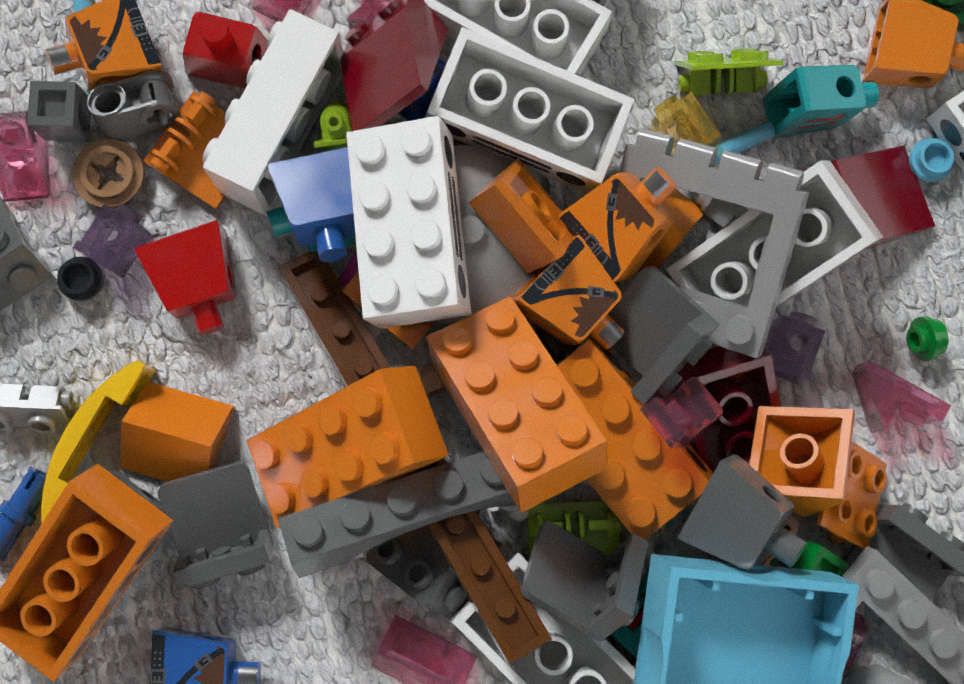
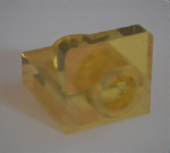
M692 92L681 99H678L676 95L671 96L654 109L656 115L653 117L649 127L652 131L660 132L676 122L678 125L676 126V132L680 139L711 147L715 146L721 137L720 132Z

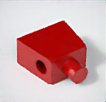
M194 12L183 48L186 74L246 89L247 74L253 64L252 57H256V60H262L269 47L267 44L268 40L258 27L252 24L203 12Z
M217 220L135 248L143 268L168 313L175 318L192 315L198 335L210 334L224 328L217 305L234 300L236 298L228 236L226 230Z

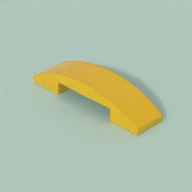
M136 360L110 376L77 410L65 428L48 467L42 494V523L68 482L73 479L116 403L131 407L147 381L150 382L156 369Z

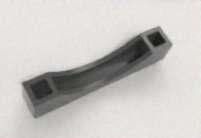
M483 451L280 517L278 521L290 563L298 578H302L344 564L385 541L428 524L486 508L515 505V502Z

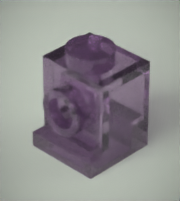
M121 203L116 210L104 204L82 240H77L72 248L119 277L124 278L137 258L135 248L146 244L151 233L140 225L144 217ZM117 227V237L107 241L114 228Z
M791 311L789 317L781 315L773 321L764 348L772 356L776 377L797 385L810 381L813 374L811 370L825 330L814 327L816 323L814 317L801 312ZM791 337L802 340L801 351H795L791 347Z

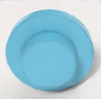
M923 139L915 144L909 153L910 168L923 181H939L946 177L953 168V149L947 142L941 139Z

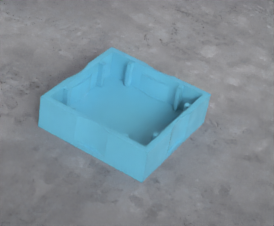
M651 554L634 684H841L843 671L850 655L859 584L826 571L758 565L750 571L726 561Z

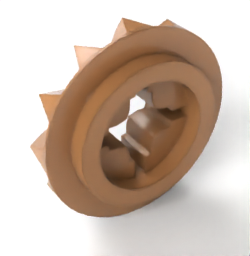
M102 139L89 144L80 152L75 160L72 175L75 188L84 200L93 206L112 210L113 207L122 204L129 205L130 199L136 193L142 192L141 184L146 172L140 155L133 147L117 139ZM114 165H117L116 172L123 179V182L110 180L106 186L103 185L105 179L95 168L111 170Z

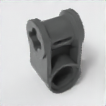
M149 70L137 76L116 82L103 83L96 86L87 97L86 105L104 136L108 139L125 141L131 137L151 131L168 129L176 124L174 121L176 117H181L179 106L173 102L171 95L174 89L173 79L169 73L162 70ZM150 84H153L154 91L149 88ZM159 109L164 112V116L160 115Z

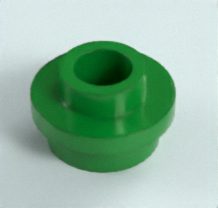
M922 316L915 318L911 322L906 334V341L910 351L919 360L931 361L947 350L949 336L945 325L940 320Z

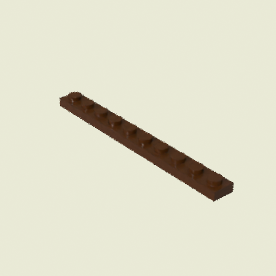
M308 251L279 266L280 274L346 387L379 369L391 368L350 298L342 292L344 288L328 262H323L319 259L318 251ZM442 458L406 476L446 464L447 461L445 458ZM476 511L427 525L508 667L551 641L552 638L531 602L522 595L521 585Z

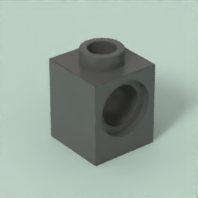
M30 81L27 125L45 141L89 142L91 113L86 105L88 95L76 82Z

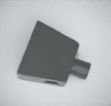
M736 454L719 462L677 537L685 543L750 571L760 565L768 553L789 567H792L807 545V542L783 528L795 508L794 504Z

